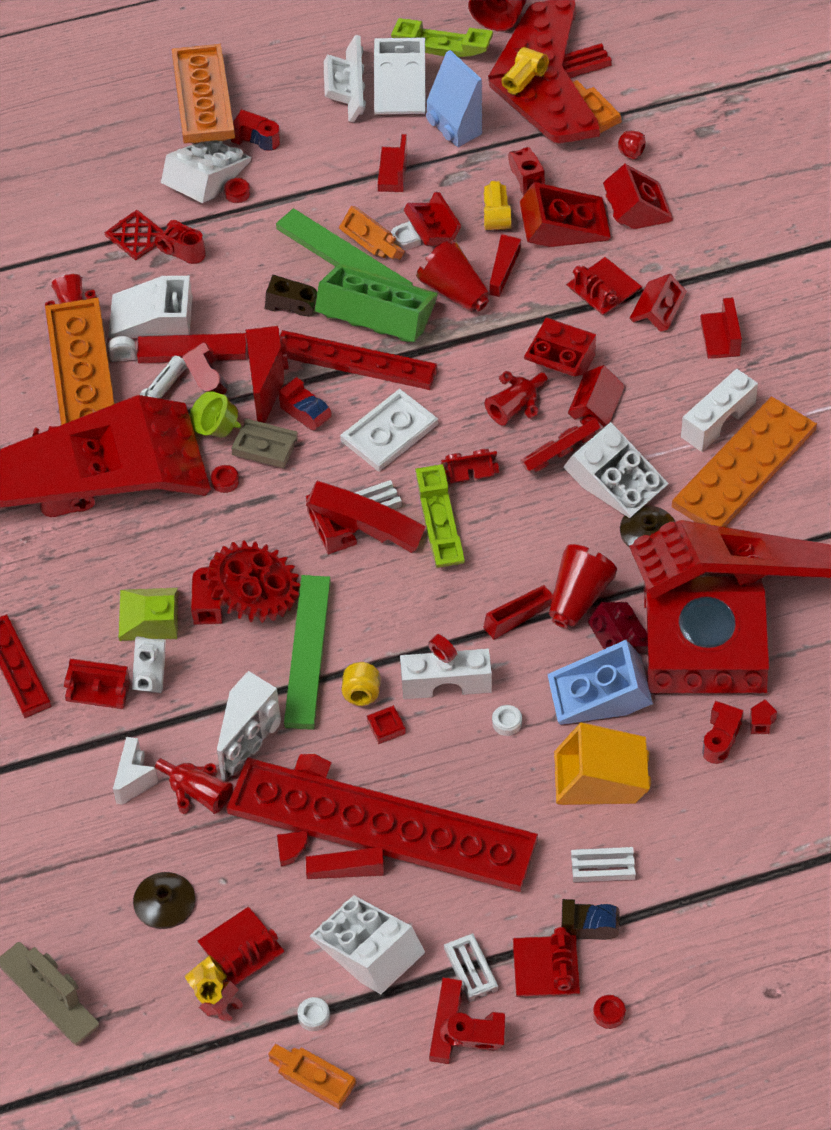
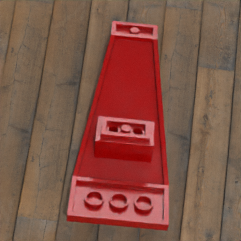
M136 395L0 449V508L151 489L206 496L211 490L187 406L183 402Z
M685 520L666 523L659 531L651 535H643L637 538L633 544L629 545L652 599L705 572L734 573L740 586L743 584L747 586L767 575L831 578V544Z

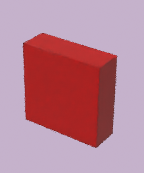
M394 705L366 716L378 744L406 734V728Z

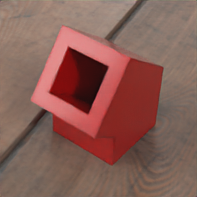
M766 699L751 708L749 717L750 734H769L771 724L776 721L777 710Z
M300 754L294 770L326 778L332 762L317 754Z

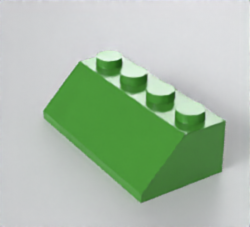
M339 263L319 282L315 312L322 313L327 318H338L348 321L353 326H364L373 329L374 332L379 334L387 333L398 337L402 341L415 342L425 330L438 293Z

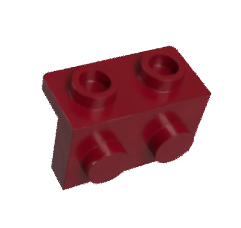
M601 602L589 618L588 624L602 648L606 649L627 640L639 654H648L647 632L629 603Z

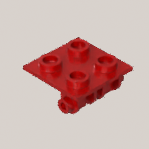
M606 257L588 269L585 266H576L572 272L574 279L566 284V286L602 315L608 313L642 288L639 283Z
M249 906L197 940L206 954L212 956L218 962L222 971L227 975L226 979L228 982L230 981L235 986L285 953L284 949L276 941L278 936L273 929L267 930Z
M558 927L554 929V933L551 936L513 938L516 997L580 994L576 935H570L566 928Z

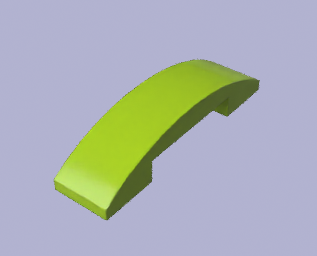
M398 18L391 33V38H425V53L445 56L446 52L451 50L457 57L473 56L486 52L493 37L492 30L469 27L467 34L423 29L422 21Z
M443 464L415 468L423 517L436 568L464 564L465 559L460 537L456 530Z

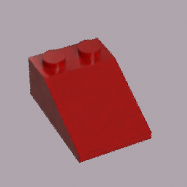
M533 182L519 201L528 243L557 247L609 241L611 238L603 198L600 196Z
M278 326L245 330L257 421L266 423L279 395V390L285 382L284 370H289L285 336L279 335Z

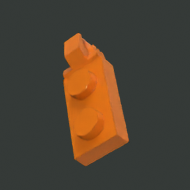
M578 80L573 82L597 118L600 133L622 122L620 113L595 87L586 89Z
M356 206L349 208L339 229L373 255L382 258L388 255L392 259L401 260L405 251L394 243L396 237Z
M275 1043L268 1053L269 1062L279 1067L278 1073L284 1079L339 1110L356 1085L355 1077L302 1047L300 1049L293 1047L290 1052Z

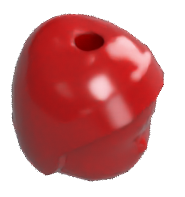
M628 130L618 140L620 153L629 159L635 160L639 157L646 146L645 135L638 131Z

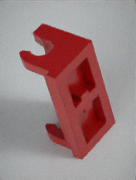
M310 494L306 495V503L308 501ZM307 506V513L328 555L357 545V539L353 535L351 528H344Z
M70 659L64 681V687L67 688L65 700L67 702L123 709L131 684L128 666Z

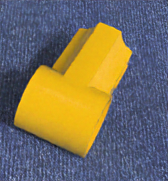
M526 47L521 48L516 56L514 66L501 79L502 86L514 95L521 92L535 75L540 77L546 72L549 63L548 56Z
M491 181L487 186H484L485 230L511 229V209L507 202L506 185L501 184L500 181Z
M209 955L185 975V979L193 988L195 996L202 1004H215L222 998V981L227 978V975L222 971L218 962Z

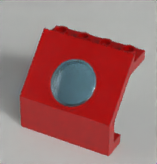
M696 577L652 599L644 583V608L647 611L648 642L647 682L650 693H767L769 655L766 598L762 578L747 586L746 584L740 586L736 577Z

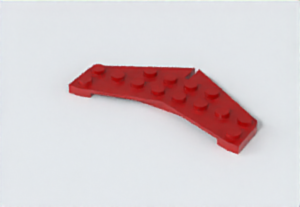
M547 0L531 4L488 75L490 88L554 143H566L600 137L597 118L562 67L572 21L575 20L576 16L575 0ZM526 47L546 54L549 58L546 72L540 77L535 75L521 92L514 95L502 86L501 79L514 66L516 56L521 48Z

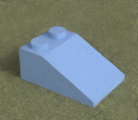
M449 50L444 56L428 96L426 118L432 126H436L442 132L446 140L460 147L482 134V79Z
M627 640L547 674L557 720L560 725L626 716L653 704L641 655Z

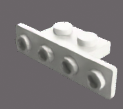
M355 35L347 47L346 60L328 54L324 59L325 97L348 104V121L353 123L358 115L363 114L366 106V101L363 100L365 83L362 80L364 64H362L361 58L363 46H361V36Z

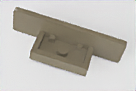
M17 942L0 956L1 970L75 1046L79 1045L99 1028V1022L79 1002L76 992L78 985L69 974L66 973L63 976L57 970V963L48 953L42 955L35 947L29 951L21 942Z

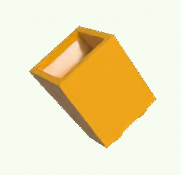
M580 722L554 751L556 804H635L649 791L651 786V777L648 775L649 750L646 746V737Z

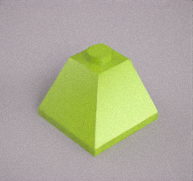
M178 588L120 590L119 641H133L137 636L148 639H177Z

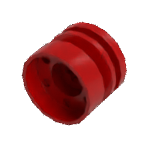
M469 0L468 9L472 17L485 28L494 31H506L514 26L527 0Z

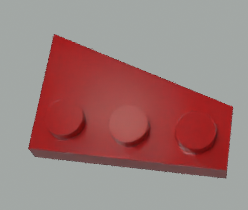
M590 416L584 417L580 420L582 426L566 429L558 436L559 440L556 442L551 440L521 459L520 462L525 470L531 471L533 469L536 473L549 465L547 460L555 455L561 458L573 450V444L580 440L582 443L591 440L597 434L595 431L601 428L597 419Z

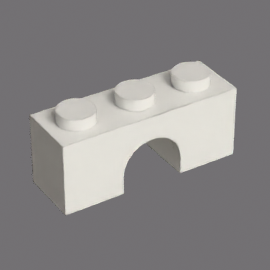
M735 369L683 416L681 438L703 452L720 437L721 427L729 415L738 420L756 404L758 383L740 370Z
M489 649L457 651L458 655L450 663L442 662L433 653L400 655L403 699L433 697V689L446 683L459 685L462 688V695L492 693Z

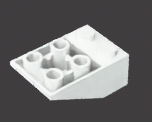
M375 38V115L425 114V38Z
M214 140L192 144L166 155L161 183L204 203L216 198L224 190L225 183L235 178L251 161L252 157L244 154L239 148L223 144L222 141Z
M161 276L113 294L109 338L119 336L138 338V336L190 335L193 298L190 276Z
M611 422L575 452L564 465L565 470L582 488L628 518H631L669 484Z
M250 671L229 692L217 746L221 779L226 782L232 775L235 776L240 772L247 757L255 754L260 749L266 736L269 733H274L281 723L277 688Z
M355 895L310 935V938L360 983L379 994H382L425 953L411 925Z

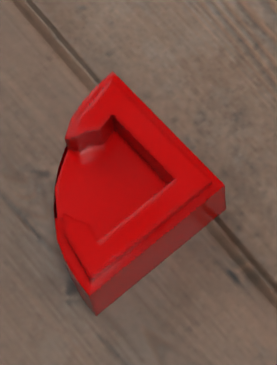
M300 831L277 835L281 867L293 863L303 850L306 849L308 843L307 832Z

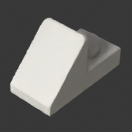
M126 737L113 787L116 804L123 805L158 783L156 769L143 766L144 751L140 750L138 738Z

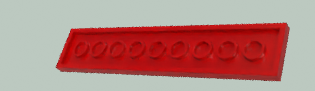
M248 757L227 806V813L230 815L293 832L304 831L307 832L308 836L357 849L383 847V856L518 892L522 890L538 841L537 833Z

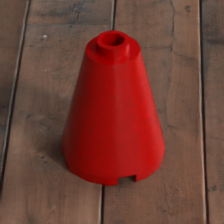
M451 239V244L448 241H444L425 258L428 262L423 269L420 266L417 270L416 277L421 283L470 312L475 310L479 312L489 303V291L458 243Z
M569 544L562 554L549 610L552 622L561 628L575 626L616 577L617 567L610 559L599 552L595 557L587 553L588 547Z

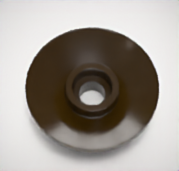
M643 506L631 518L624 515L620 523V535L623 542L629 547L637 538L643 535H651L659 531L664 524L675 522V520L662 508Z
M160 872L147 877L138 885L133 897V906L137 917L147 926L156 929H169L180 925L191 915L195 906V893L190 882L183 876L172 872ZM162 893H168L165 898L158 897Z

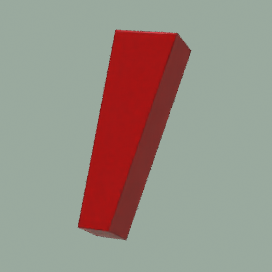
M501 234L489 284V295L500 297L521 252L520 238Z
M542 585L486 613L484 630L493 640L499 638L551 606L553 594L545 585Z
M383 847L306 856L307 879L384 876Z
M442 978L429 1054L430 1062L450 1063L453 1046L443 1041L440 1035V1028L447 1018L455 1013H459L463 993L462 980Z

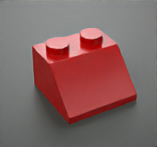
M626 163L603 182L606 198L611 203L614 211L613 217L619 224H625L632 229L669 223L673 220L659 182Z

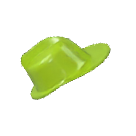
M216 392L202 394L195 401L189 415L194 432L202 435L223 438L234 427L241 428V424L237 421V407L228 401V397Z

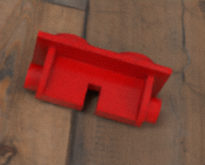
M479 449L474 451L473 455L462 456L461 453L445 456V459L441 460L440 463L443 464L444 469L446 468L445 475L449 484L469 481L468 470H473L475 480L494 477V474L499 473L498 462L492 463L496 459L497 451L489 452V449Z

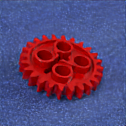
M243 540L240 547L235 542H232L230 548L222 546L220 553H215L208 566L206 579L209 580L207 588L213 589L211 597L220 598L219 607L229 606L228 614L237 611L238 619H241L245 614L248 615L250 622H253L254 617H258L261 623H264L267 616L272 621H275L277 615L284 617L287 610L291 611L299 595L300 584L297 583L299 574L292 573L294 565H285L287 557H277L279 550L276 549L271 553L268 551L267 544L261 549L258 548L257 541H254L252 547H250Z

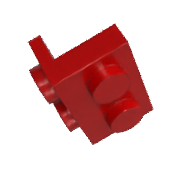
M434 192L429 203L407 202L403 210L426 246H439L444 241H448L451 244V239L455 240L461 228L460 222L440 192Z

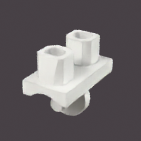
M139 636L135 638L132 690L155 693L163 691L166 640L148 639Z

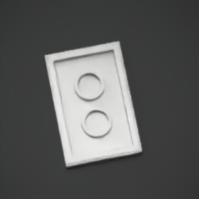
M398 389L342 433L340 439L342 443L380 472L438 426V418L404 391Z

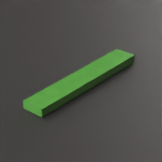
M294 208L276 223L278 231L335 267L340 263L413 285L406 278Z
M301 576L284 717L285 728L314 730L331 584L330 576Z

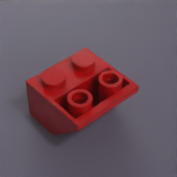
M546 317L525 353L524 360L573 377L584 375L596 355V334Z

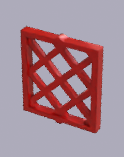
M135 210L124 219L119 220L117 224L104 233L108 239L136 261L156 247L154 242H150L151 237H156L164 231L140 211ZM133 218H136V223H128ZM122 227V233H113ZM126 227H135V233H126ZM139 227H148V233H138ZM154 229L157 233H151V230ZM125 237H134V243H125ZM138 237H147V242H138ZM137 247H145L141 251L137 252Z

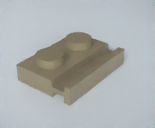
M245 419L244 426L240 429L231 448L232 455L285 468L294 449L295 441L297 442L298 432Z

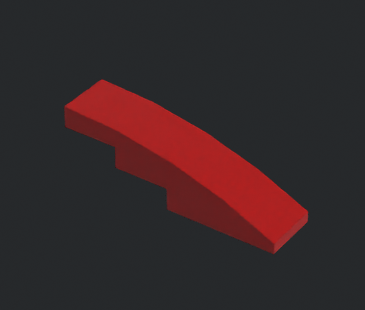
M318 480L315 482L306 506L340 526L351 528L353 533L359 529L381 543L390 540L410 553L417 550L426 527L379 502Z

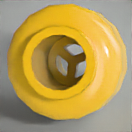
M356 662L349 665L344 670L341 691L343 697L356 706H365L373 703L378 698L380 692L381 677L378 669L365 662Z

